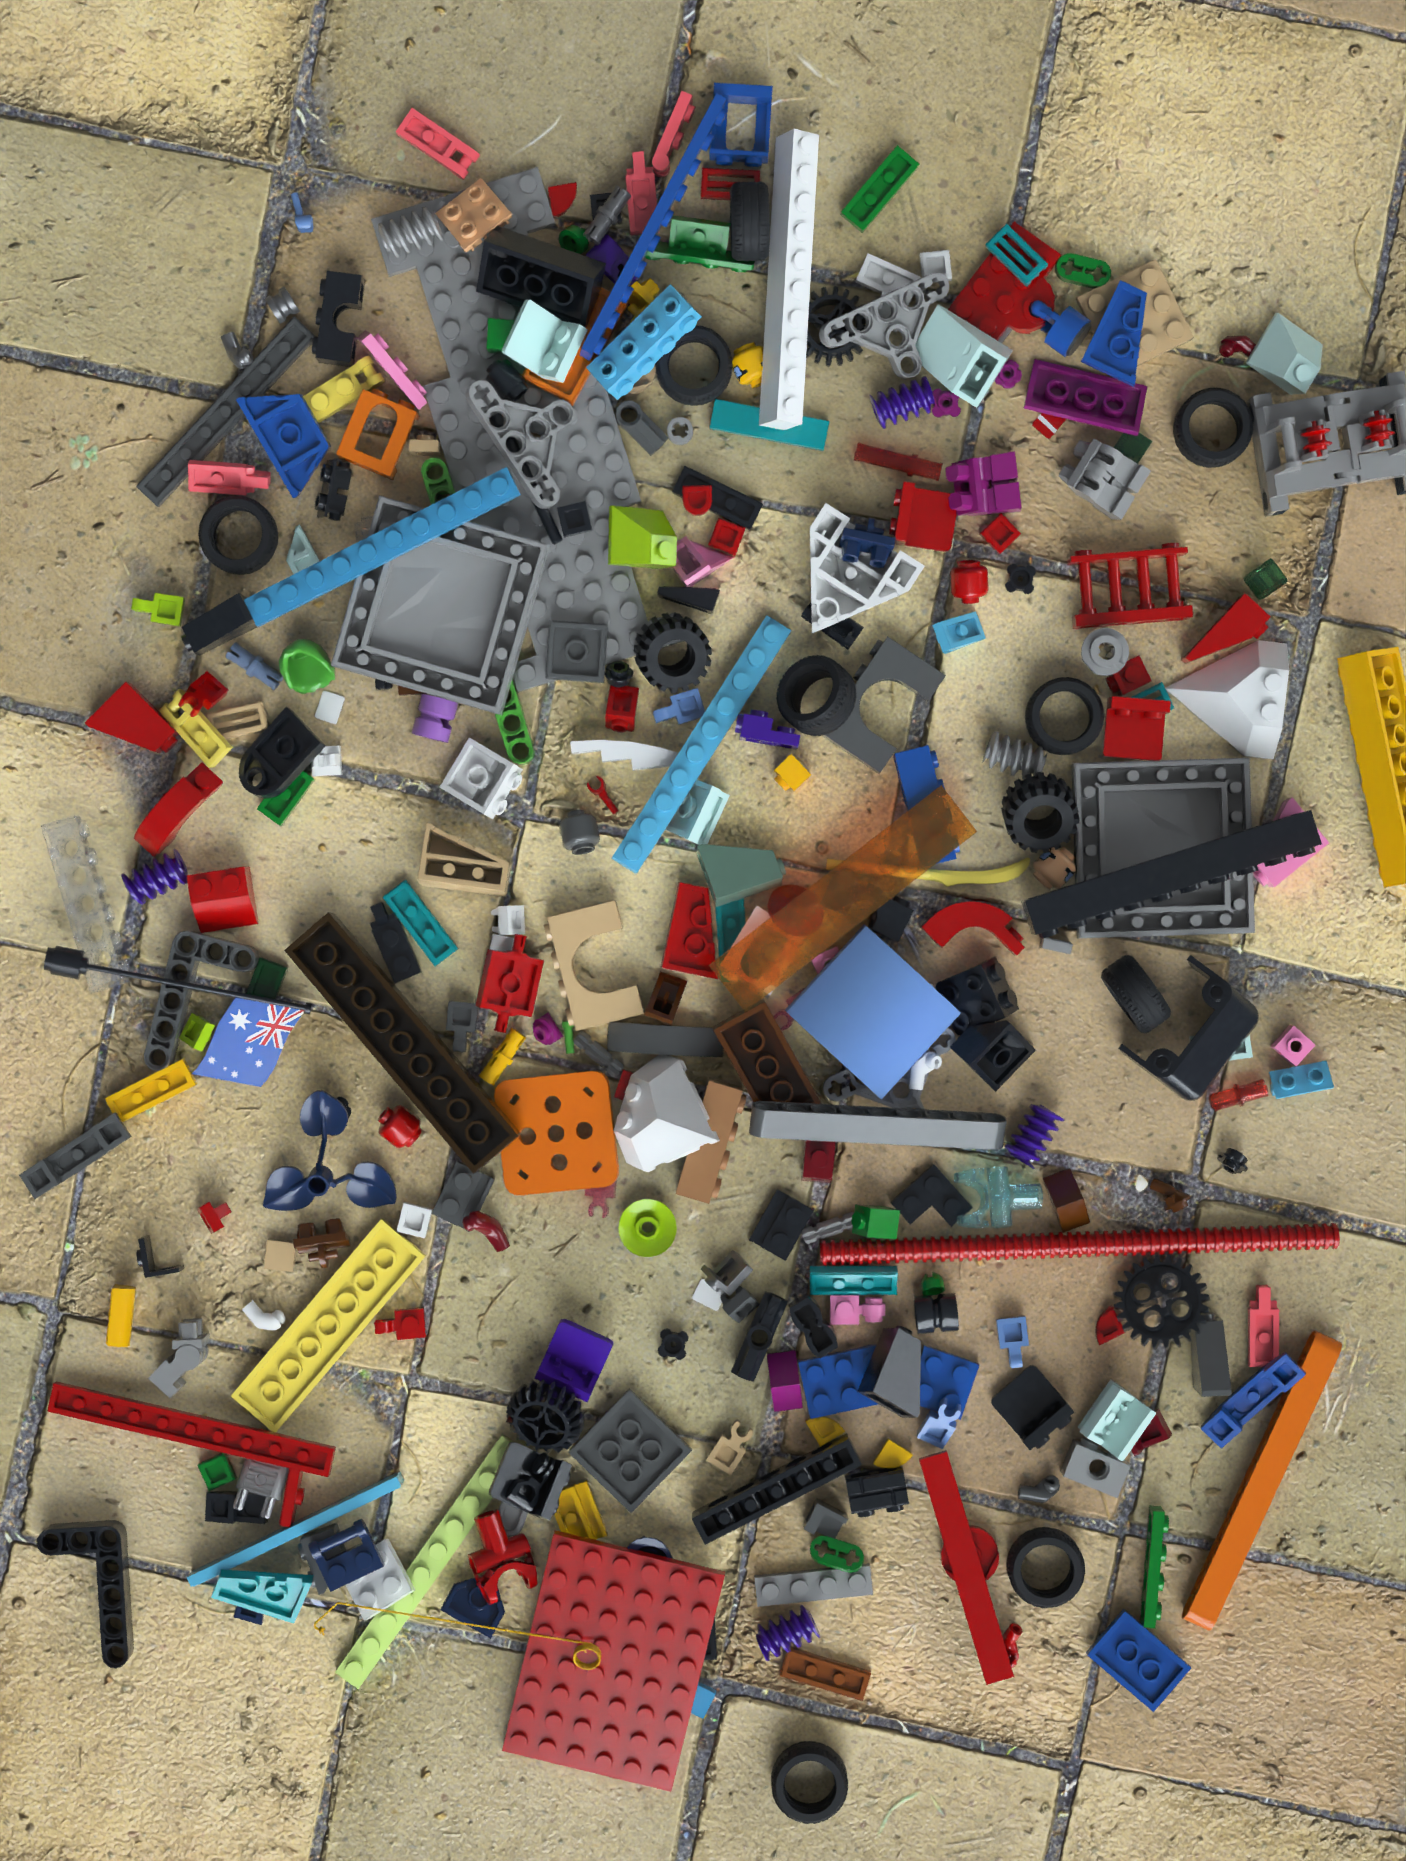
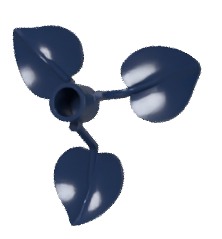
M317 1090L308 1096L300 1112V1124L304 1132L309 1136H319L322 1134L316 1167L311 1170L306 1178H304L300 1169L293 1166H282L275 1169L267 1181L263 1207L279 1211L302 1209L308 1206L315 1196H323L327 1193L329 1187L335 1188L337 1184L348 1179L350 1181L346 1186L347 1195L354 1204L361 1207L375 1208L395 1204L397 1195L395 1184L390 1174L377 1163L369 1161L360 1162L354 1169V1175L347 1173L337 1179H333L332 1171L328 1167L323 1166L327 1134L336 1136L342 1133L348 1123V1113L345 1106L338 1099L323 1090Z

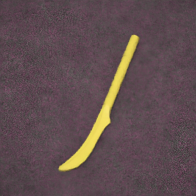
M827 858L826 870H844L852 873L931 880L950 887L956 884H996L1010 881L1019 877L1030 864V858H1025L1003 868L985 871L937 870Z

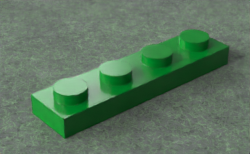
M1149 1505L1140 1622L1144 1628L1155 1629L1156 1620L1161 1619L1162 1613L1161 1602H1158V1591H1163L1164 1574L1160 1573L1161 1562L1166 1561L1167 1548L1166 1544L1162 1543L1163 1533H1168L1169 1516L1165 1515V1511L1161 1506Z

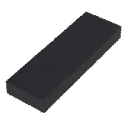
M684 466L672 490L673 494L683 498L682 486L712 485V505L709 511L751 531L763 503Z

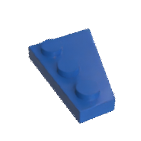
M1120 280L1081 360L1082 363L1132 387L1135 386L1147 292Z

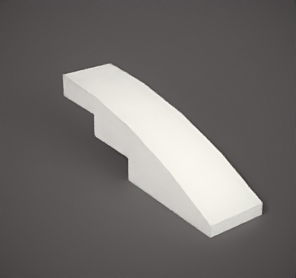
M570 741L572 754L601 751L603 763L631 759L633 771L670 767L678 755L677 752L629 741Z

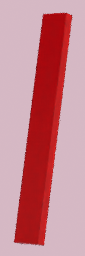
M947 1450L921 1457L919 1462L986 1685L1014 1677Z

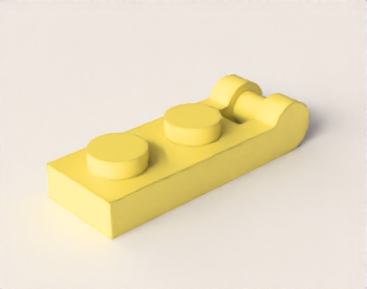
M370 355L363 357L353 366L303 396L318 424L358 400L363 389L371 392L372 388L376 389L385 382L382 374L377 373L374 369V361ZM364 373L367 380L360 384L356 376Z
M178 689L173 694V700L170 703H165L159 711L208 768H214L233 747L201 711L197 716L191 717L190 713L194 708L191 704L186 703L182 707L178 705L182 696L186 693L184 690ZM180 708L185 711L181 716L178 713Z

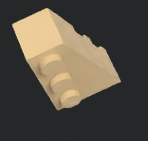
M426 822L418 873L420 885L507 897L511 871L509 862L479 847L460 840V838L452 834L450 835Z

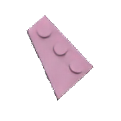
M365 330L357 337L369 349L374 359L388 372L391 379L418 410L428 403L423 397L427 393L416 379L411 383L404 374L408 369L397 356L392 360L385 351L389 346L378 333L373 337L371 333Z

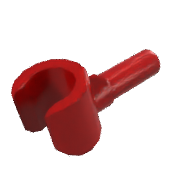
M596 776L601 782V786L597 790L592 789L587 782L589 791L594 795H598L612 814L619 811L608 796L606 784L600 776Z

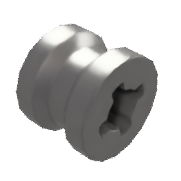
M285 287L280 288L277 295L265 298L280 324L286 320L288 315L300 312Z

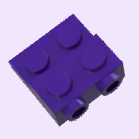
M751 709L750 714L738 713L735 733H741L740 740L797 750L800 735L794 734V728L778 726L777 731L771 730L773 718H768V712Z

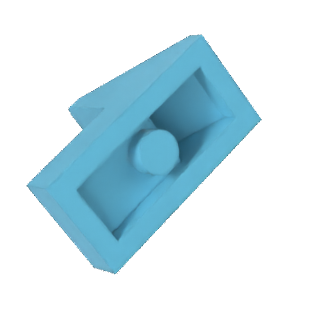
M976 611L932 625L936 633V639L944 654L986 639Z

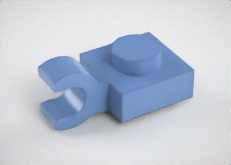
M698 688L670 696L672 705L654 710L653 715L656 723L676 717L678 725L700 719L705 709Z
M1026 1316L996 1319L999 1348H1008L1009 1365L1011 1368L1023 1367L1021 1346H1029Z

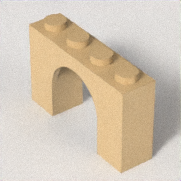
M616 900L547 917L548 924H544L547 941L553 940L556 952H552L551 957L555 970L560 969L563 980L558 981L562 998H568L570 1008L565 1009L569 1026L575 1025V1029L578 1031L645 1013L638 985L604 993L594 992L580 983L574 971L575 953L586 939L623 929Z

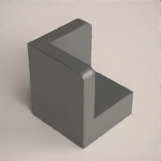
M816 1498L803 1523L804 1530L815 1534L817 1531L824 1536L835 1539L842 1524H846L848 1521V1515Z

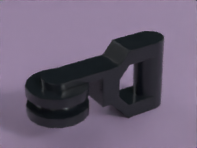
M545 1452L541 1453L535 1459L531 1468L532 1473L538 1475V1480L536 1481L529 1475L524 1479L514 1480L507 1490L505 1498L526 1512H531L540 1499L539 1490L551 1474L555 1465V1459ZM523 1485L531 1486L532 1493L528 1498L519 1493Z

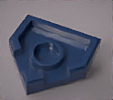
M475 1577L454 1583L439 1610L459 1622L497 1628L505 1614L499 1589L496 1591L498 1602L489 1605L481 1594ZM466 1625L490 1639L495 1632V1629Z

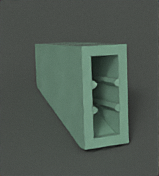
M708 844L697 846V857L716 907L782 886L783 875H786V871L781 858L776 859L773 850Z

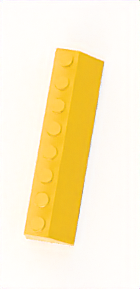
M1392 647L1337 658L1339 665L1338 674L1342 680L1344 690V703L1348 709L1350 719V732L1356 749V762L1359 765L1362 778L1361 787L1365 794L1368 808L1367 816L1371 823L1374 837L1373 846L1377 852L1380 866L1379 875L1383 881L1384 888L1406 884V681L1399 647Z

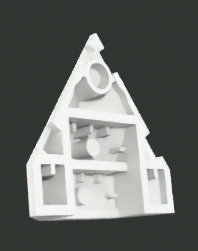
M825 503L810 526L812 634L908 592L925 566L901 550L899 553L894 550L892 551L884 568L869 565L871 553L861 551L858 562L843 561L842 548L839 547L840 537L844 528L854 529L855 525L849 522V517Z
M1258 640L1167 686L1165 689L1220 737H1223L1235 747L1241 755L1273 760L1284 718L1289 675L1287 643Z
M657 1055L630 1077L621 1109L617 1116L614 1133L626 1163L640 1170L650 1172L661 1163H670L700 1150V1146L704 1144H713L720 1141L717 1133L711 1130L707 1122L710 1118L694 1083L689 1082L685 1074L687 1068L684 1061L670 1055Z

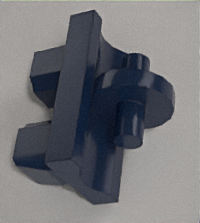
M869 517L866 525L856 523L854 529H843L839 541V547L842 548V560L852 563L858 562L861 551L871 553L869 565L884 568L888 557L891 556L896 538L884 536V529L874 527L875 518Z

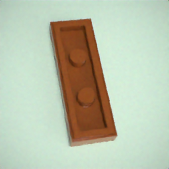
M791 1647V1652H785L779 1676L863 1701L871 1671Z

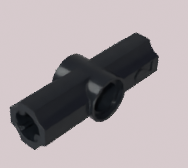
M764 1292L751 1325L747 1329L745 1339L733 1364L731 1373L745 1380L755 1381L766 1352L772 1344L773 1336L788 1300L774 1293ZM761 1329L768 1334L765 1342L756 1343L752 1340L751 1335L755 1330Z

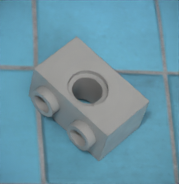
M1082 1438L1080 1442L1073 1439L1060 1470L1063 1477L1118 1498L1131 1467L1128 1461H1121L1109 1451L1107 1453L1097 1449L1098 1444L1091 1440ZM1095 1459H1100L1104 1462L1103 1468L1099 1472H1091L1089 1470L1090 1463Z

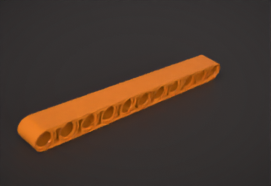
M1316 1330L1310 1334L1297 1361V1364L1306 1372V1375L1286 1393L1283 1392L1185 1603L1182 1619L1208 1631L1214 1627L1342 1349V1342Z

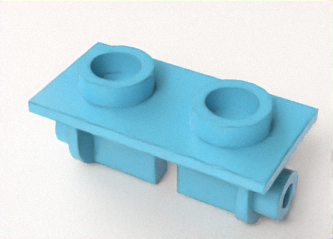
M1327 1061L1269 1072L1272 1083L1270 1085L1271 1094L1276 1099L1334 1088Z

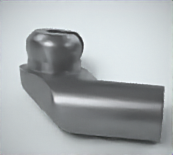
M234 332L221 336L226 353L237 368L243 369L246 368V365L253 363L252 353L246 349L241 351Z

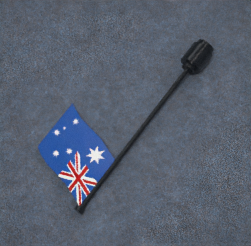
M62 946L48 947L44 961V970L50 971L51 975L79 980L81 974L86 975L87 970H93L235 997L220 1019L206 1055L192 1074L261 1087L267 1081L277 1064L288 1035L303 1012L310 1015L312 1003L306 1002V1005L93 965L89 964V958L85 957V951Z

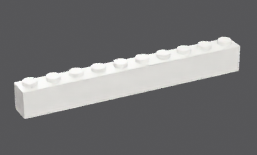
M792 129L776 137L759 426L780 430L801 425L803 418L819 135L798 129Z

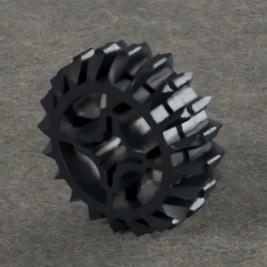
M836 286L833 287L832 295H828L826 287H823L821 289L822 297L820 298L815 291L811 292L810 296L813 302L809 301L808 322L815 324L814 327L820 330L823 324L834 319L836 315L841 316L844 309L849 312L858 308L855 305L859 301V296L856 295L849 300L850 291L848 289L844 290L843 296H839L838 287ZM836 305L832 313L828 315L813 314L820 307ZM856 314L853 317L856 329L861 331L866 326L863 325L866 324V320L863 315ZM845 326L830 332L829 338L836 339L837 335L846 332ZM809 331L807 332V346L809 348L806 350V358L811 357L813 353L817 354L814 361L816 364H819L821 358L824 357L826 358L825 364L827 367L831 366L832 358H836L837 365L842 366V356L845 355L846 359L852 362L854 357L851 351L859 355L863 351L860 345L849 342L840 348L829 349L822 342L817 344L810 336Z
M544 1379L539 1383L532 1380L528 1385L522 1384L512 1394L507 1406L506 1422L510 1424V1432L517 1433L516 1440L523 1439L525 1441V1447L532 1445L535 1446L536 1452L542 1448L547 1454L552 1449L559 1453L563 1448L569 1449L579 1439L584 1427L585 1411L581 1409V1401L574 1400L575 1393L566 1392V1386L559 1388L556 1386L555 1381L549 1385Z

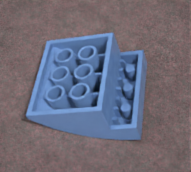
M865 924L785 1009L795 1021L880 1099L892 1089L961 1014Z

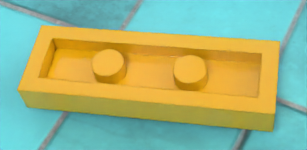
M184 1058L105 1098L112 1114L116 1112L121 1121L124 1122L197 1085V1082Z

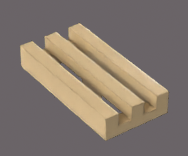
M264 701L206 713V718L217 730L257 720L261 721V725L222 733L221 735L226 740L261 732L269 726L264 709ZM258 709L259 714L214 724L213 719Z

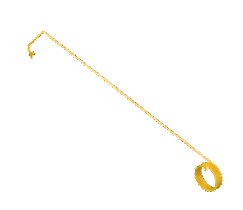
M342 1602L334 1604L314 1623V1628L319 1630L320 1634L322 1632V1635H325L323 1631L325 1628L322 1626L317 1628L316 1623L337 1604L581 1643L583 1645L578 1646L573 1654V1661L577 1667L583 1670H592L598 1667L601 1662L600 1649L592 1643ZM585 1649L594 1651L599 1659L594 1663L586 1664L578 1660L576 1654L580 1651L587 1653Z

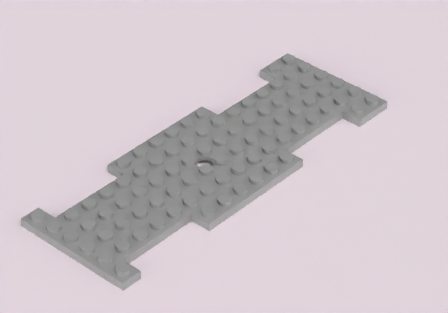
M538 167L486 183L512 213V218L508 220L509 224H505L503 228L529 236V233L556 225ZM462 190L371 220L389 277L417 269L439 338L450 378L424 385L423 388L427 392L425 395L455 492L507 467L521 494L470 521L544 542L551 546L528 623L536 656L518 661L513 675L515 686L519 693L557 681L545 679L549 620L608 624L605 666L614 661H622L636 656L633 651L634 645H638L635 640L637 633L642 635L643 630L641 627L644 624L651 625L652 621L647 620L632 568L629 566L608 565L609 506L629 507L641 503V499L608 392L592 374H590L576 402L572 406L574 409L572 422L558 431L556 436L550 475L560 490V498L555 505L548 509L563 540L555 545L551 543L532 500L466 400L467 389L475 381H487L488 373L486 370L495 360L499 359L502 362L507 359L521 375L523 374L524 366L505 354L489 353L487 350L488 318L516 320L521 307L476 292L484 238L481 239L483 242L474 248L473 252L469 250L465 253L456 238L436 216L444 241H440L436 235H433V245H429L425 239H422V249L419 250L414 243H411V253L408 254L403 247H400V257L397 258L390 251L389 259L378 231L379 223H382L388 230L390 219H393L399 226L401 215H404L408 221H411L412 211H415L419 217H422V207H426L431 213H433V210L436 213L465 191ZM526 381L525 384L529 389L515 403L544 409L551 403L561 399ZM475 388L477 391L474 395L475 399L481 398L485 402L484 396L486 392L484 389L479 391ZM491 402L489 405L485 406L482 409V411L485 413L490 407L495 406V404ZM555 407L553 409L554 419L558 422L566 421V410L562 407ZM492 412L489 418L497 414L498 412ZM532 422L530 423L529 431L530 433H537L543 436L544 428L540 423ZM515 438L516 441H517V443H518V445H519V447H520V442L518 441L517 438ZM527 462L533 477H535L537 473L536 466L531 462ZM542 476L536 481L539 486V483L544 481ZM542 489L541 494L543 498H547L550 502L549 496L552 494L549 489L546 491ZM586 501L592 531L564 538L557 508ZM672 640L662 648L683 642V640Z

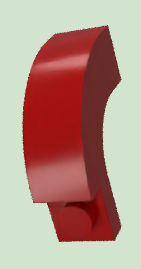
M203 762L200 763L186 777L183 776L154 806L137 829L134 839L156 858L175 840L178 831L186 820L222 786L223 781Z
M970 901L948 905L935 912L920 926L941 948L959 931L968 927H981L988 930L1015 956L1025 948L1020 943L1024 938L1013 927L1009 930L1005 928L1013 918L1003 910L987 903Z

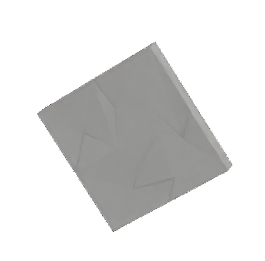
M379 495L368 537L424 508ZM468 521L357 577L331 666L502 715L551 546L544 542Z
M1250 757L1071 764L1072 793L1079 811V823L1076 824L1077 831L1074 834L1075 884L1252 828ZM1236 872L1229 874V880L1209 885L1208 881L1200 883L1201 889L1181 894L1180 890L1172 892V898L1152 903L1151 899L1143 901L1144 907L1124 912L1122 907L1115 910V916L1103 920H1096L1095 916L1087 918V925L1076 928L1077 938L1255 933L1253 872L1242 876H1237Z

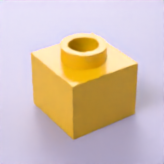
M792 754L774 769V772L777 774L774 780L785 791L789 788L793 792L796 791L811 776Z

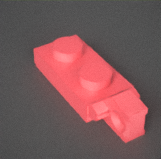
M644 151L632 152L633 168L626 169L627 175H625L626 190L631 195V198L628 200L631 236L642 234L657 206L655 174L653 167H645Z
M189 460L188 489L190 492L246 496L247 493H254L255 488L268 489L271 484V472L255 470L253 465Z
M1256 1285V1300H1250L1248 1307L1249 1367H1263L1279 1356V1309L1277 1308V1301L1271 1300V1287H1268V1285Z

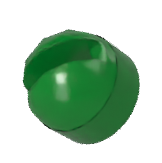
M932 1272V1277H928V1274H925L921 1279L922 1294L935 1296L943 1293L945 1285L942 1276L935 1272Z

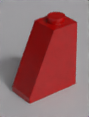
M125 682L85 722L90 728L157 753L162 751L168 752L178 742L176 739L179 735L178 732L129 682Z

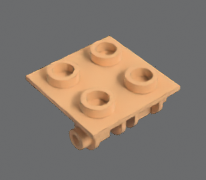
M482 178L435 213L456 238L465 253L469 250L473 252L474 248L483 242L482 238L486 239V235L489 232L491 233L497 226L503 227L505 224L508 225V220L512 218V213Z

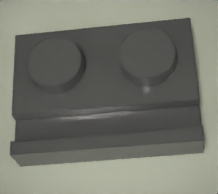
M457 1161L432 1214L465 1229L462 1223L463 1218L472 1211L481 1210L495 1178L481 1171L473 1174L464 1163Z

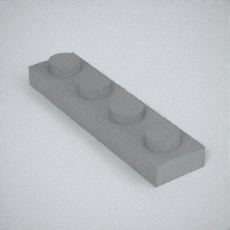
M870 1563L863 1564L861 1569L854 1573L830 1567L754 1575L757 1607L873 1595Z

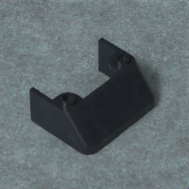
M1190 955L1187 961L1191 968L1208 979L1203 986L1202 997L1205 1003L1214 1009V1012L1180 1056H1177L1168 1049L1160 1048L1153 1051L1147 1060L1144 1061L1123 1044L1118 1049L1123 1055L1186 1101H1195L1205 1093L1256 1027L1259 1021V1013L1257 1008L1227 981Z

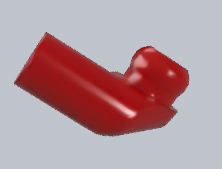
M1015 1623L1010 1624L1002 1635L1012 1668L1016 1666L1019 1659L1016 1641L1023 1632L1022 1628Z

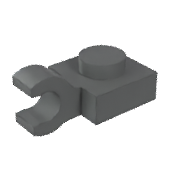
M449 1001L446 1030L455 1031L453 1051L466 1052L467 1032L476 1033L478 1016L476 1003Z

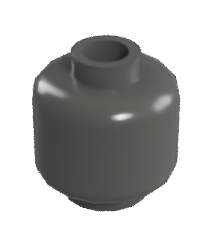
M573 810L568 812L567 817L560 822L559 829L565 849L572 851L574 855L587 854L595 850V846L600 841L596 818L593 815L584 813V810Z

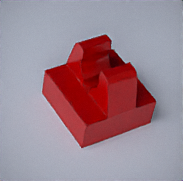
M210 1202L197 1209L211 1234L224 1227L220 1219L232 1212L226 1202L215 1209Z

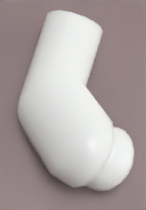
M925 1052L911 1067L909 1089L923 1090L925 1075L933 1069H938L942 1064V1059L935 1052Z
M253 1300L242 1309L259 1329L275 1331L281 1328V1324L285 1323L286 1320L284 1313L280 1310H275L272 1314L263 1313Z

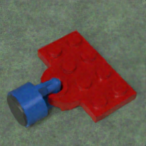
M1013 222L1010 227L1048 263V267L1044 271L1042 270L1039 276L1034 278L1026 287L990 252L947 310L997 341L1008 327L1022 334H1030V332L1040 329L1047 334L1044 343L1064 357L1071 356L1087 336L1091 328V320L1071 306H1068L1061 315L1054 311L1055 295L1051 285L1045 278L1057 264L1061 254L1019 224ZM1006 234L1003 236V238L1030 265H1032L1034 268L1037 266V264L1012 239H1010ZM999 243L996 244L1023 273L1029 274Z

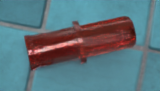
M1264 1079L1240 1086L1234 1084L1231 1089L1210 1094L1209 1104L1215 1111L1234 1105L1242 1107L1246 1102L1268 1097V1088Z

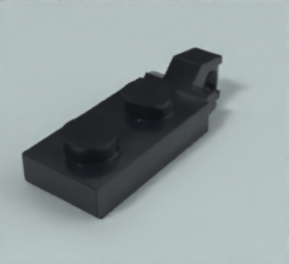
M383 902L371 906L370 908L376 920L370 923L373 929L371 931L394 984L421 973L422 970L401 921L397 919L395 913L388 915Z

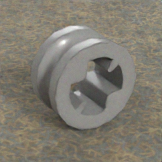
M684 417L672 419L667 426L669 440L676 445L687 444L693 436L691 422ZM677 424L680 427L687 426L689 430L685 431L687 436L681 438L679 435L674 437L672 432H675V428L673 427Z

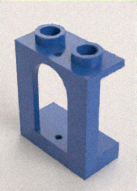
M714 83L713 98L716 93L727 98L724 109L728 110V103L757 105L755 143L752 151L727 149L726 114L721 126L715 124L711 131L714 139L710 147V160L723 166L732 165L733 162H745L744 165L748 167H761L762 163L768 164L773 86Z

